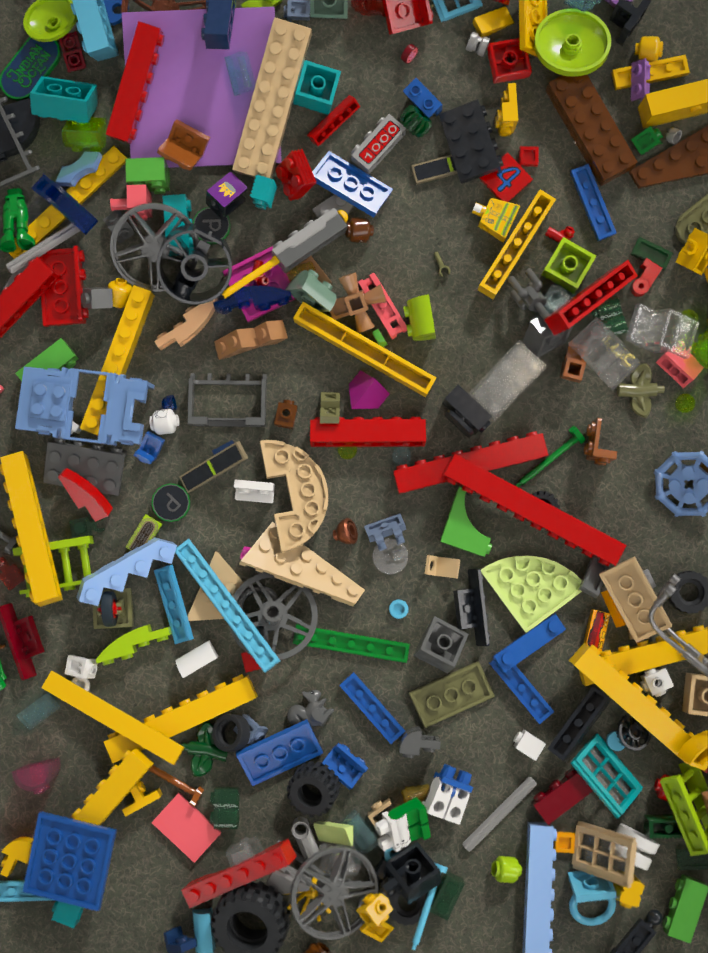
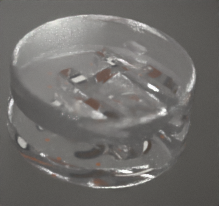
M385 539L384 542L387 549L379 551L376 545L372 555L373 563L382 573H399L408 562V551L403 543L398 545L396 539Z

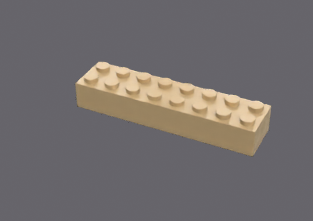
M274 17L232 169L234 172L252 178L260 175L272 179L312 36L311 28Z

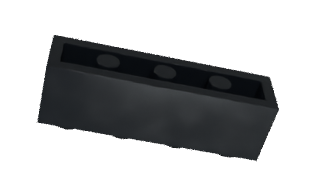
M593 685L547 749L566 763L609 705L611 698Z

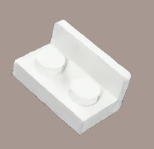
M235 480V500L273 503L274 483Z

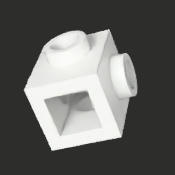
M664 667L645 670V674L640 676L642 679L640 684L643 691L652 696L655 695V697L664 695L667 689L674 687L667 669Z

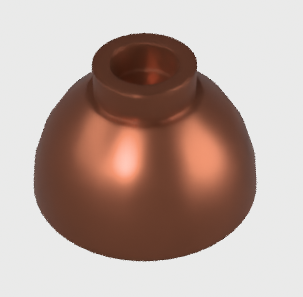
M349 518L340 521L337 528L333 530L334 539L336 541L340 540L345 544H355L358 539V532L354 522Z

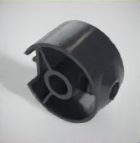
M186 224L170 232L164 239L157 258V275L166 292L176 300L187 304H204L216 299L224 292L232 274V256L226 240L212 235V229L206 232L196 227L195 224ZM196 232L222 245L227 258H208L207 252L211 244L200 239L197 247L188 248L180 236ZM172 240L177 243L183 252L181 269L174 285L167 278L162 267V253ZM191 258H197L204 265L202 268L195 270L191 269L186 262ZM228 267L224 279L215 288L203 293H192L198 281L206 276L208 268Z

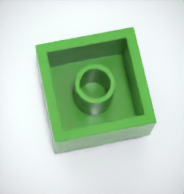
M164 157L125 159L126 182L128 185L146 184L149 191L155 194H164L165 191H170L169 167Z

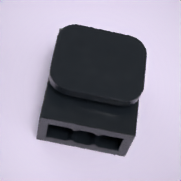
M459 385L448 394L442 403L449 409L445 413L446 418L468 438L478 431L482 433L491 424L489 419L492 416Z

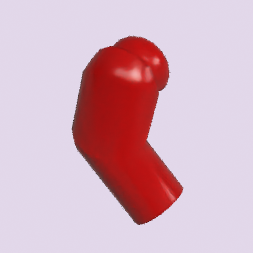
M567 226L566 229L559 232L549 227L545 235L560 243L563 237L570 240L574 236L575 231L571 226Z
M254 260L252 272L262 266L264 262ZM264 274L253 280L261 288L269 284V279Z

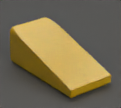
M506 6L479 15L473 19V25L478 35L482 38L514 24Z

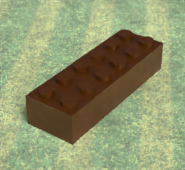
M562 75L548 83L545 91L585 161L589 164L600 187L632 170L638 162L588 75L575 77Z

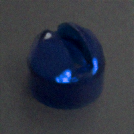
M169 395L163 398L162 408L176 410L175 397Z

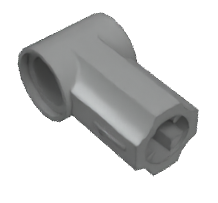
M305 817L294 819L292 834L297 840L304 859H307L320 850L310 829L309 821ZM299 824H303L306 827V829L304 831H298L295 827Z

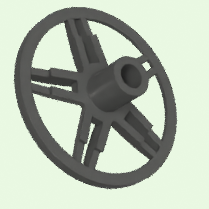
M145 203L128 210L118 220L111 235L110 252L117 271L127 282L152 292L166 291L161 285L158 275L157 285H153L152 262L157 263L161 245L166 238L162 233L176 216L179 220L171 232L178 228L182 221L185 225L192 224L182 212L162 203ZM147 209H160L173 215L162 225L157 233H154L137 212ZM132 215L135 216L138 222L146 230V232L148 233L147 235L143 236L138 226L131 218ZM129 219L142 242L117 252L116 242L119 230L124 222ZM196 232L190 233L193 246L197 247L199 243L198 235ZM168 244L162 253V264L164 258L181 263L182 259L169 255V252L172 251L183 256L181 249ZM139 249L141 251L140 255H135L124 259L118 258V256ZM147 258L150 285L142 283L129 275L121 263ZM191 258L192 261H187L186 263L190 265L191 269H195L198 259Z
M265 572L246 580L237 589L233 598L237 602L243 591L250 586L260 610L246 615L249 619L258 617L259 622H254L253 625L264 626L263 638L267 643L268 631H274L272 644L274 653L279 628L282 627L306 636L294 649L276 654L280 660H284L298 654L312 639L318 620L317 605L307 587H299L300 590L286 606L282 604L297 588L296 585H293L289 590L287 589L276 601H273L259 581L266 578H274V575ZM255 582L267 599V602L262 604L252 585ZM302 591L308 598L311 606V626L287 613V610ZM287 620L308 629V633L286 625ZM230 627V631L236 643L246 653L251 655Z
M333 846L314 853L301 865L292 882L290 905L295 920L304 931L319 939H340L355 932L365 922L359 916L350 925L344 899L368 893L377 894L378 881L375 870L364 855L349 847ZM339 853L331 875H320L315 871L307 869L322 856ZM351 855L358 858L364 864L370 881L345 882ZM342 864H343L341 876L339 877L338 875H339V872H340L341 867H342ZM304 872L318 879L316 884L304 877ZM300 879L319 892V895L306 907L307 909L301 915L296 901ZM371 887V889L349 892V889ZM330 906L340 930L322 932L313 929L308 924ZM340 906L342 908L343 916L346 921V928H344L341 917L337 910V908Z

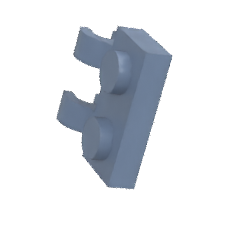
M401 514L364 526L369 541H376L379 551L387 549L384 537L394 534L398 545L405 542L402 531L407 529Z

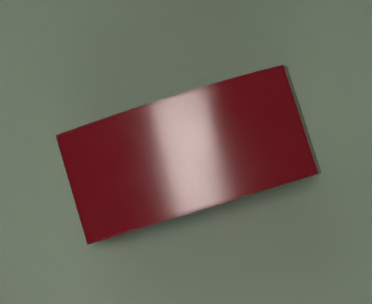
M76 31L71 32L60 38L59 41L68 73L87 68L78 33Z

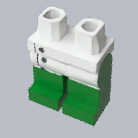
M417 797L390 810L389 813L387 811L382 813L383 820L375 823L377 833L382 836L378 838V845L383 851L393 848L397 852L401 848L408 846L410 842L421 837L423 840L431 838L426 807Z

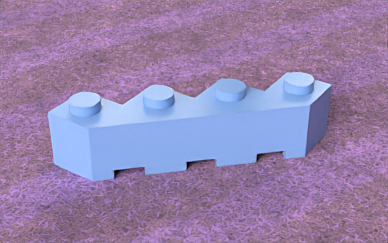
M153 538L144 545L126 553L121 558L103 566L100 570L87 575L81 580L77 594L78 601L98 606L104 587L123 592L128 573L147 578L153 559L172 564L177 545L167 540Z

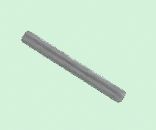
M81 216L7 263V269L10 273H15L26 266L32 259L42 256L89 226L88 219L85 216Z
M528 777L463 842V846L467 851L470 852L537 785L532 777Z

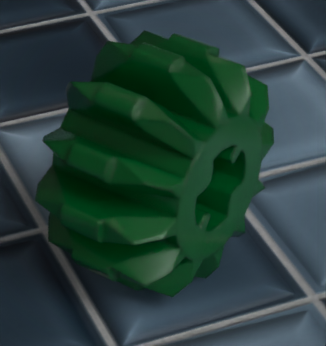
M409 105L400 116L403 127L416 137H423L432 127L431 120L415 105Z

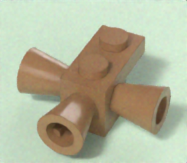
M356 272L338 278L348 295L336 299L330 311L331 317L337 320L348 315H355L357 333L374 328L375 326L366 311L369 309L368 305L387 302L381 284L364 294L363 290L359 291Z

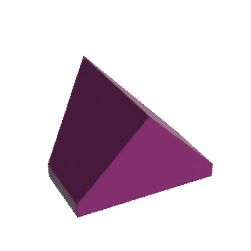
M361 370L349 384L351 409H377L390 395L376 379Z

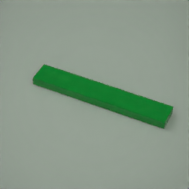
M296 624L295 628L308 633V629ZM316 628L307 646L407 663L410 644ZM294 633L293 644L299 645L306 636Z

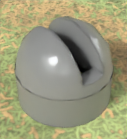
M669 128V133H665V138L668 142L675 145L681 139L682 131L677 128Z

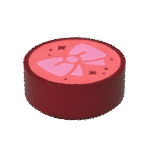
M409 44L404 49L401 60L409 64L416 56L418 48L413 44Z

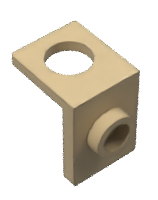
M427 555L425 574L458 579L460 559ZM431 561H432V562H433V566H432V569L430 570V563H431Z
M390 798L383 802L379 800L371 806L372 810L368 812V818L374 826L377 823L374 816L392 804Z

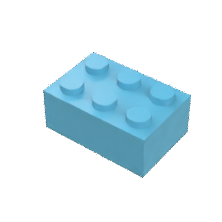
M72 0L71 9L78 19L76 26L78 32L83 36L84 41L81 43L85 53H88L90 57L97 61L118 56L119 53L104 1Z

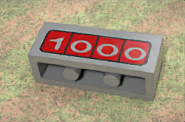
M390 114L386 118L382 117L377 122L376 129L373 132L369 131L364 137L365 141L361 145H356L351 152V161L367 174L374 170L406 133V128Z

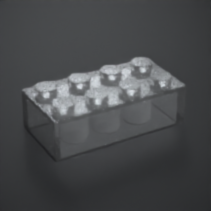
M519 340L468 394L492 416L489 421L493 424L547 366Z

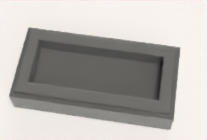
M592 556L579 587L580 591L593 598L599 596L603 586L599 573L610 568V565L607 567L599 563V558Z

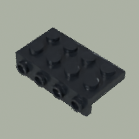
M478 99L439 114L461 184L498 171V174L502 173L501 167L504 166L501 155L497 156L495 152L498 149L496 140L490 137V133L493 131L490 122H486L484 118L487 116L485 106H480Z

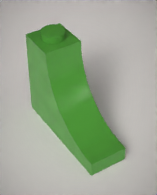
M458 487L439 542L485 557V554L489 555L492 543H490L491 538L481 534L471 524L465 510L466 492L461 487Z

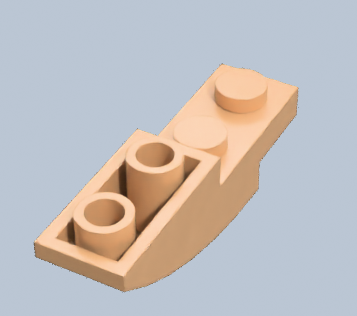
M218 298L198 306L193 305L186 309V313L183 314L186 322H179L173 327L172 331L168 333L163 332L158 335L157 340L154 341L157 347L163 350L176 341L182 347L193 339L211 319L219 303Z

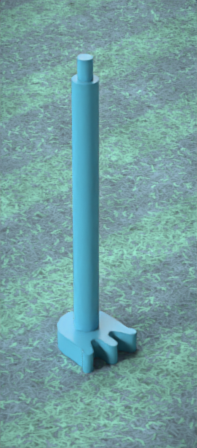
M435 863L441 870V874L442 872H447V867ZM437 886L428 891L412 941V950H415L416 946L419 945Z

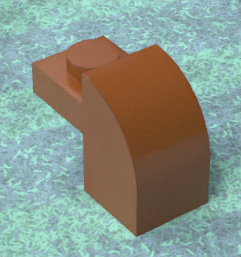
M572 342L568 343L560 371V378L577 383L582 381L586 366L584 361L588 349L587 346Z

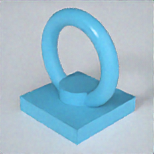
M582 871L568 872V880L573 891L569 903L572 917L577 922L587 926L600 925L610 919L616 909V891L613 883ZM608 900V907L600 916L588 918L578 912L577 904L580 902Z

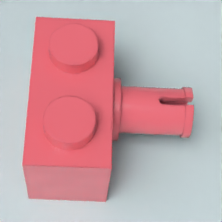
M146 184L126 185L127 198L110 199L111 211L130 210L141 204L152 203V195ZM152 209L137 212L145 221L148 218H152Z

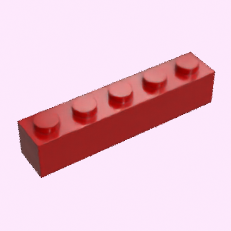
M348 95L308 133L307 136L312 143L319 147L360 108L357 100Z

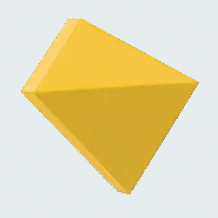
M385 921L378 926L370 927L364 923L359 929L362 933L382 943L394 927Z

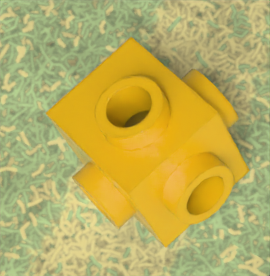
M370 893L363 899L364 903L356 911L366 925L370 927L384 923L389 918L388 914L393 908L389 904V899L382 893Z

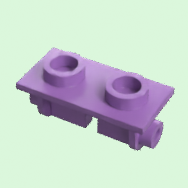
M646 58L631 63V101L638 99L642 101L644 96L650 93V83H646V80H650L651 65H649V61H646Z

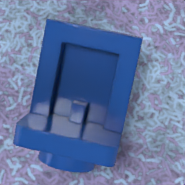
M150 431L146 432L134 456L142 463L151 464L157 459L165 439Z

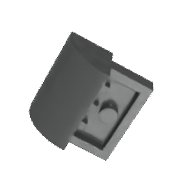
M418 726L411 727L401 735L398 750L399 753L403 754V757L414 758L415 755H419L420 748H423V751L435 752V749L440 750L441 741L438 736L421 735L422 731Z

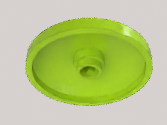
M563 9L548 15L539 24L534 40V49L540 62L557 74L571 77L583 76L596 71L606 61L611 47V35L606 24L596 15L581 9Z

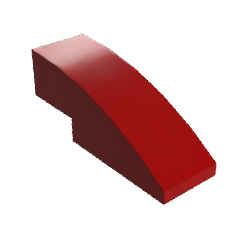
M68 468L63 469L58 478L77 508L80 509L85 506L95 522L107 517L113 507L104 495L76 472Z

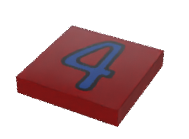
M507 152L501 157L504 164L501 167L502 173L498 174V171H495L479 179L499 200L510 202L533 179Z

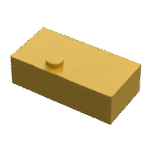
M708 79L646 94L638 106L643 129L708 113Z

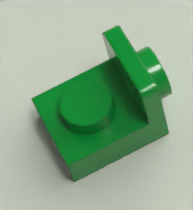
M650 126L631 140L640 155L643 156L657 145L663 143L661 140L663 135L658 128L654 129Z

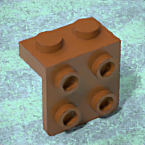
M176 119L169 137L158 148L157 153L166 160L178 164L182 169L192 170L204 156L211 137Z
M596 418L591 422V425L588 424L586 436H589L588 443H585L583 453L586 455V460L595 461L594 464L605 466L610 464L611 461L616 460L617 451L598 449L602 418Z

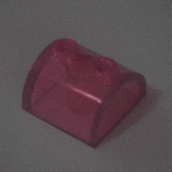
M60 757L17 768L12 771L15 783L23 790L33 791L34 795L46 792L45 790L50 788L49 783L60 772Z

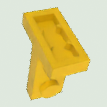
M139 781L130 791L135 801L122 809L125 817L159 799L163 795L161 789L157 788L145 795V785L142 781Z

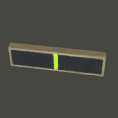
M452 155L411 165L416 185L458 174Z
M240 441L182 474L179 478L187 493H191L248 459V456Z

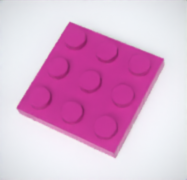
M273 246L232 266L229 286L252 272L254 260H260L264 264L271 260ZM278 264L263 273L269 279V284L266 287L261 288L254 281H251L233 293L248 323L295 300L292 295L285 291L291 280ZM228 269L222 271L224 276L226 275Z

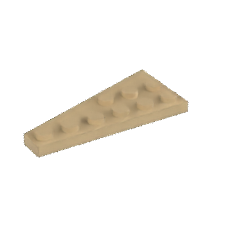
M274 522L268 526L239 563L242 566L247 565L256 568L255 571L261 573L264 571L272 574L274 578L301 588H310L315 593L331 596V599L350 606H354L365 591L305 545L281 553Z

